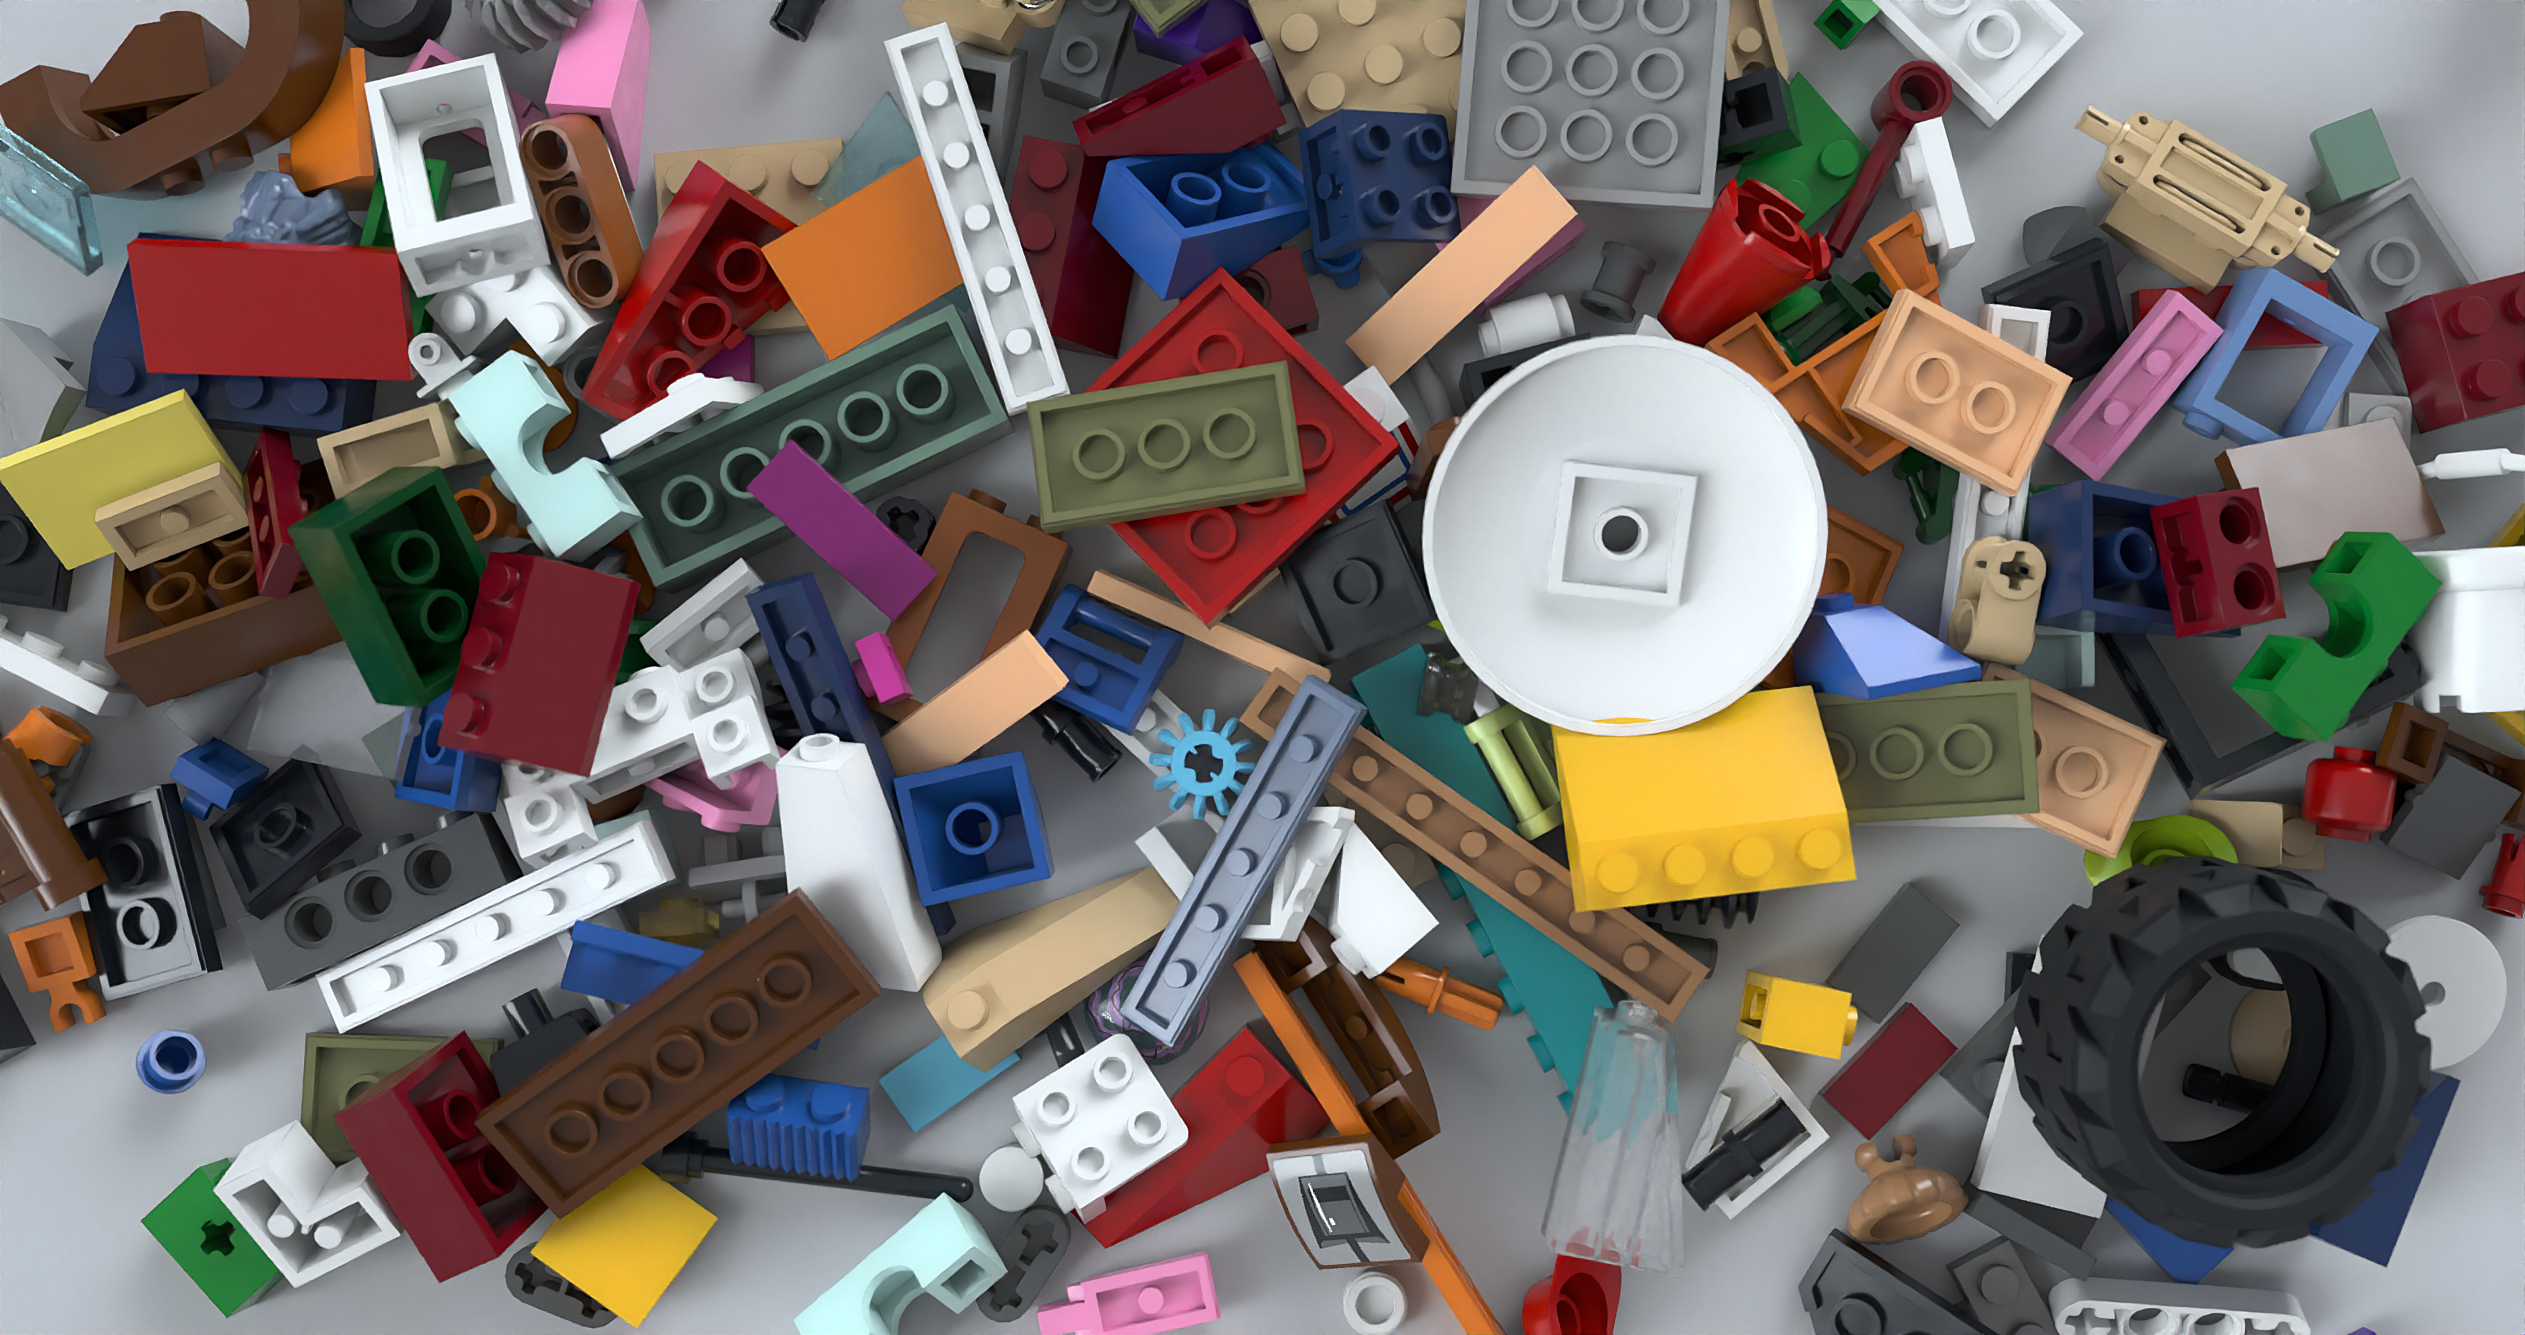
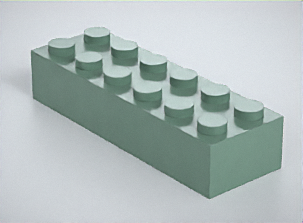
M951 304L609 466V468L643 516L641 520L628 528L654 586L675 594L726 570L741 557L747 560L797 536L746 489L752 480L791 439L858 500L865 504L1016 432L962 317L954 304Z

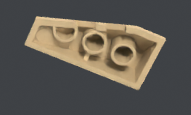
M1150 866L967 931L942 950V962L921 987L926 1007L959 1058L980 1071L987 1073L1157 945L1181 901L1155 867Z

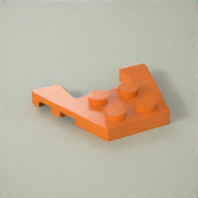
M1914 210L1867 240L1861 247V250L1893 296H1895L1897 290L1907 288L1942 307L1937 291L1941 284L1935 264H1929L1921 238L1925 231L1921 218ZM1888 308L1797 367L1793 366L1757 312L1709 341L1703 348L1730 361L1756 379L1778 400L1801 430L1862 477L1910 447L1906 443L1840 409Z

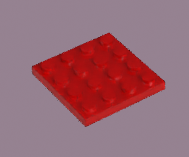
M1221 266L1083 392L1088 393L1287 361L1306 488L1305 494L1108 524L1209 630L1401 452L1400 443Z

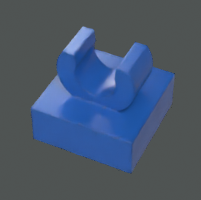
M214 737L208 743L201 746L198 745L179 755L170 777L190 788L183 800L182 808L200 820L205 821L209 818L214 806L220 810H226L245 799L250 792L265 780L269 768L226 742Z

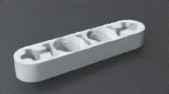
M2072 1277L2058 1283L2048 1295L2049 1309L2059 1335H2310L2311 1332L2297 1298L2290 1293L2277 1290L2087 1277L2086 1281L2083 1282L2076 1277ZM2145 1308L2161 1309L2157 1316L2147 1320H2133L2130 1318L2135 1312ZM2220 1312L2226 1314L2222 1320L2210 1325L2195 1324L2197 1319L2210 1313Z

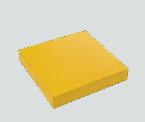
M640 1163L559 1220L557 1217L530 1253L638 1330L717 1224L718 1218L668 1182L661 1181L658 1175Z

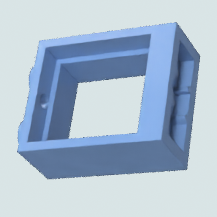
M2272 267L2243 269L2214 319V322L2224 332L2172 393L2166 405L2186 415L2182 424L2191 431L2212 440H2218L2220 435L2240 445L2239 447L2322 431L2380 329ZM2263 312L2270 314L2328 347L2279 435L2214 399Z

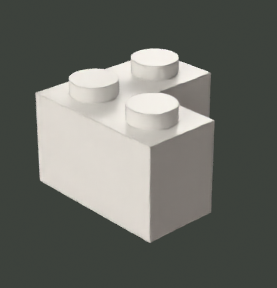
M540 216L551 264L438 292L424 308L466 357L507 344L519 332L548 367H552L565 362L571 354L582 347L595 346L610 331L621 306L615 302L603 308H589L581 305L572 297L563 278L542 216Z
M298 1120L245 1146L213 1190L294 1288L400 1236L405 1229L360 1158L357 1157L336 1168Z

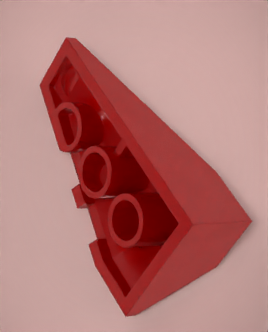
M698 159L658 224L580 397L584 401L624 422L668 397L667 388L672 383L683 377L696 374L701 367L725 347L731 351L746 338L743 332L770 309L777 312L791 300L760 248L799 225Z

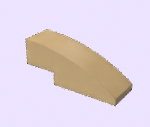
M451 401L435 402L316 439L336 500L393 467L440 466L443 474L491 460L484 450L478 451L473 448L459 432L455 419L460 415Z

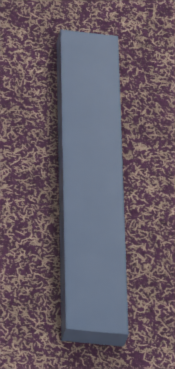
M1306 675L1121 1008V1014L1171 1048L1181 1044L1369 708L1317 676Z

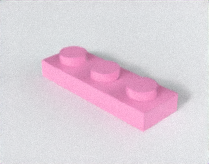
M2167 289L2042 442L2086 478L2099 482L2224 330L2181 293Z

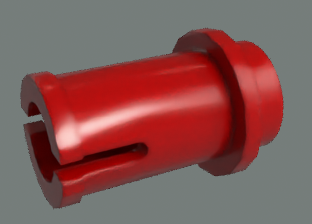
M2503 833L2488 886H2480L2479 894L2484 897L2481 907L2498 915L2523 919L2525 913V836L2522 835L2520 841L2516 840V834Z

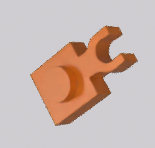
M82 911L23 926L8 933L29 993L46 989L49 991L52 999L49 1007V1017L55 1033L64 1031L76 1024L71 1012V1003L77 1005L82 1010L86 1025L94 1023L107 1015L99 994L92 990L86 981V978H90L98 972Z

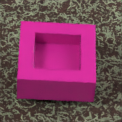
M876 632L854 642L861 658L853 661L852 666L857 680L868 698L877 694L880 703L892 706L914 696L888 636Z

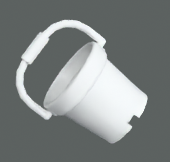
M2506 448L2439 454L2435 461L2416 467L2422 481L2433 477L2447 480L2506 475L2511 470L2525 472V455L2511 454ZM2525 546L2412 552L2442 582L2440 588L2426 605V612L2422 619L2405 634L2406 644L2412 649L2419 661L2421 669L2419 678L2424 684L2413 693L2414 707L2428 713H2440V707L2456 706V709L2461 710V713L2525 710Z

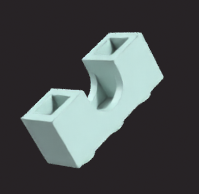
M509 350L447 396L460 415L455 419L459 432L473 448L478 451H485L496 468L491 472L495 485L509 501L514 504H521L532 521L527 526L530 536L537 546L549 557L556 556L557 558L582 563L643 518L607 464L583 457L561 473L552 474L549 471L543 458L545 437L549 430L569 415L571 411L536 360Z
M943 1192L932 1203L920 1210L912 1220L879 1248L873 1250L866 1259L840 1281L822 1293L814 1303L793 1320L800 1335H898V1325L903 1311L920 1294L928 1292L959 1314L1003 1277L1008 1270L979 1220Z

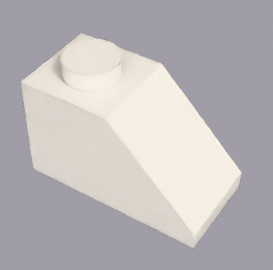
M1353 822L1332 865L1327 930L1336 939L1330 946L1340 962L1354 975H1357L1362 970L1370 979L1381 974L1438 925L1439 922Z

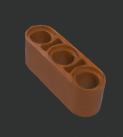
M580 113L564 114L529 125L520 138V156L568 290L574 299L581 305L589 308H603L624 299L645 254L601 130L592 119ZM558 135L563 138L567 145V159L558 149ZM580 199L586 203L590 211V223L583 217L580 211ZM602 262L608 266L612 273V285L605 279L602 273Z

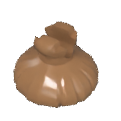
M1900 1134L1893 1137L1892 1147L1895 1155L1894 1161L1890 1163L1880 1159L1877 1153L1876 1144L1873 1145L1872 1142L1860 1144L1855 1151V1163L1862 1172L1867 1173L1870 1183L1852 1201L1848 1212L1847 1225L1849 1232L1859 1243L1892 1245L1901 1243L1905 1239L1913 1240L1925 1237L1929 1232H1935L1953 1222L1967 1208L1969 1198L1964 1188L1954 1176L1944 1171L1916 1166L1913 1157L1917 1153L1915 1139L1911 1135Z

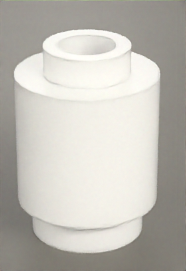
M1541 292L1486 308V321L1477 324L1478 336L1485 358L1575 336L1572 315L1562 293L1549 297L1546 292Z

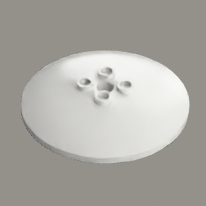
M1627 334L1599 336L1571 342L1551 349L1524 362L1489 388L1463 416L1449 437L1437 461L1428 488L1422 531L1424 569L1434 607L1451 643L1473 672L1503 699L1538 719L1572 731L1608 736L1653 734L1700 721L1726 708L1762 681L1788 652L1811 613L1822 580L1828 540L1826 502L1822 481L1814 457L1803 434L1778 400L1751 375L1730 361L1705 349L1667 338ZM1620 515L1633 518L1638 526V537L1635 543L1624 551H1612L1606 548L1602 542V530L1607 521ZM1618 717L1647 718L1654 720L1650 722L1632 724H1608L1592 722L1596 720Z

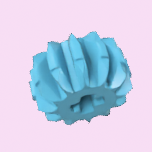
M1213 709L1204 710L1202 731L1194 730L1192 720L1186 712L1179 714L1178 722L1186 734L1185 737L1179 740L1169 730L1164 728L1157 734L1164 744L1174 748L1172 756L1162 753H1151L1149 755V763L1151 765L1171 766L1172 773L1160 776L1152 782L1154 789L1161 791L1178 783L1181 788L1171 798L1168 806L1172 810L1178 811L1184 805L1189 794L1196 796L1193 817L1200 820L1205 818L1206 797L1214 796L1217 810L1222 816L1230 814V804L1222 792L1229 787L1239 797L1245 785L1234 780L1236 773L1251 776L1257 765L1253 762H1237L1236 756L1250 752L1256 747L1252 737L1244 738L1232 746L1228 742L1237 732L1240 725L1239 720L1231 717L1225 723L1220 734L1213 732L1216 721ZM1203 746L1211 747L1213 757L1223 761L1220 775L1217 776L1214 772H1211L1213 781L1206 783L1197 782L1196 772L1186 768L1189 754L1192 753L1198 757L1196 748Z

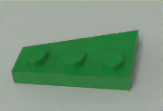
M1798 71L1789 87L1803 145L1745 162L1735 178L1739 187L1747 178H1751L1780 192L1806 214L1798 223L1806 231L1848 195L1870 151Z

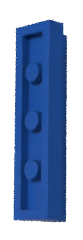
M576 920L570 938L572 947L560 989L630 1006L706 951ZM820 1038L806 1048L817 1050Z

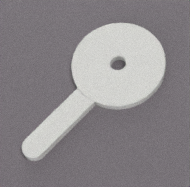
M2419 916L2404 920L2385 931L2392 940L2386 948V952L2390 956L2407 961L2420 992L2429 982H2435L2438 986L2436 998L2432 1002L2425 1004L2426 1013L2415 1021L2416 1031L2431 1038V1070L2448 1067L2463 1061L2479 1050L2491 1037L2505 1008L2507 978L2498 951L2490 940L2474 927L2445 916ZM2259 948L2227 952L2228 964L2235 972L2245 977L2283 984L2275 967Z

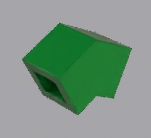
M1833 0L1813 24L1842 50L1846 49L1873 22L1881 9L1872 0ZM1839 11L1854 23L1850 30L1835 17Z

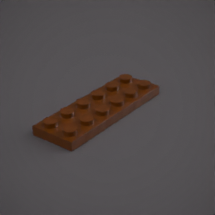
M799 886L479 1112L474 1124L560 1220L879 997L880 985Z

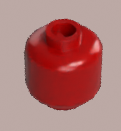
M2334 746L2333 758H2317L2309 763L2306 771L2301 814L2307 822L2316 825L2315 835L2370 843L2372 833H2381L2389 828L2392 820L2397 776L2387 769L2376 766V751Z

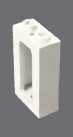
M495 53L364 83L396 251L417 297L551 264L536 199L520 156L519 144L521 136L513 102ZM472 127L484 129L501 207L437 222L422 145L431 137ZM472 249H480V250H481V251H479V252H477V253H471V252H469V251H471Z

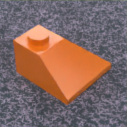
M350 48L338 64L332 84L320 106L310 119L289 137L291 153H278L279 172L293 177L298 190L304 196L314 198L326 189L336 188L343 195L347 211H368L375 186L370 114L364 83H367L364 48Z

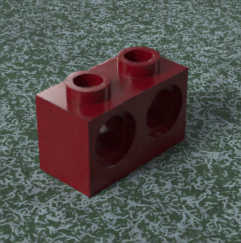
M2259 487L2199 494L2149 509L2177 639L2234 630L2287 618Z

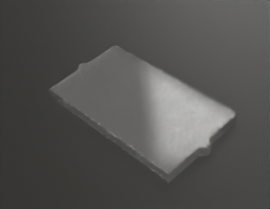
M311 654L297 656L271 665L264 691L259 693L256 698L257 703L260 705L247 749L402 782L414 736L419 735L422 730L421 725L418 724L422 708L376 704L354 662Z

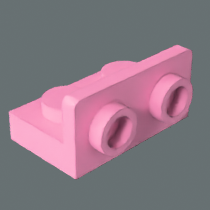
M777 746L781 758L788 753L787 750ZM702 758L676 769L674 773H666L643 783L648 788L664 795L662 803L665 806L684 812L699 813L702 815L700 821L702 825L731 833L739 832L741 824L769 826L778 791L776 768L771 770L762 760L731 773L734 786L724 790H720L708 778Z

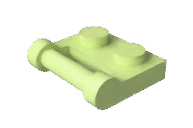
M1508 703L1463 727L1471 744L1473 745L1478 742L1520 821L1515 827L1521 838L1528 842L1564 822L1550 723L1538 719ZM1508 743L1514 749L1531 783L1533 784L1535 794L1528 780L1526 779L1520 765L1518 764L1512 750L1510 749ZM1539 801L1544 805V809H1542Z

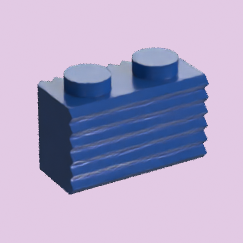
M772 1073L767 1074L730 1101L726 1115L731 1160L735 1165L744 1161L748 1167L757 1163L760 1169L770 1165L773 1171L782 1167L786 1173L795 1168L799 1175L808 1171L811 1176L820 1172L824 1178L833 1174L837 1180L846 1176L852 1182L859 1177L870 1136V1088Z

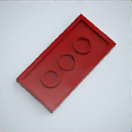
M134 239L126 245L147 373L412 381L418 374L408 355V348L414 339L407 273L397 254L396 247Z

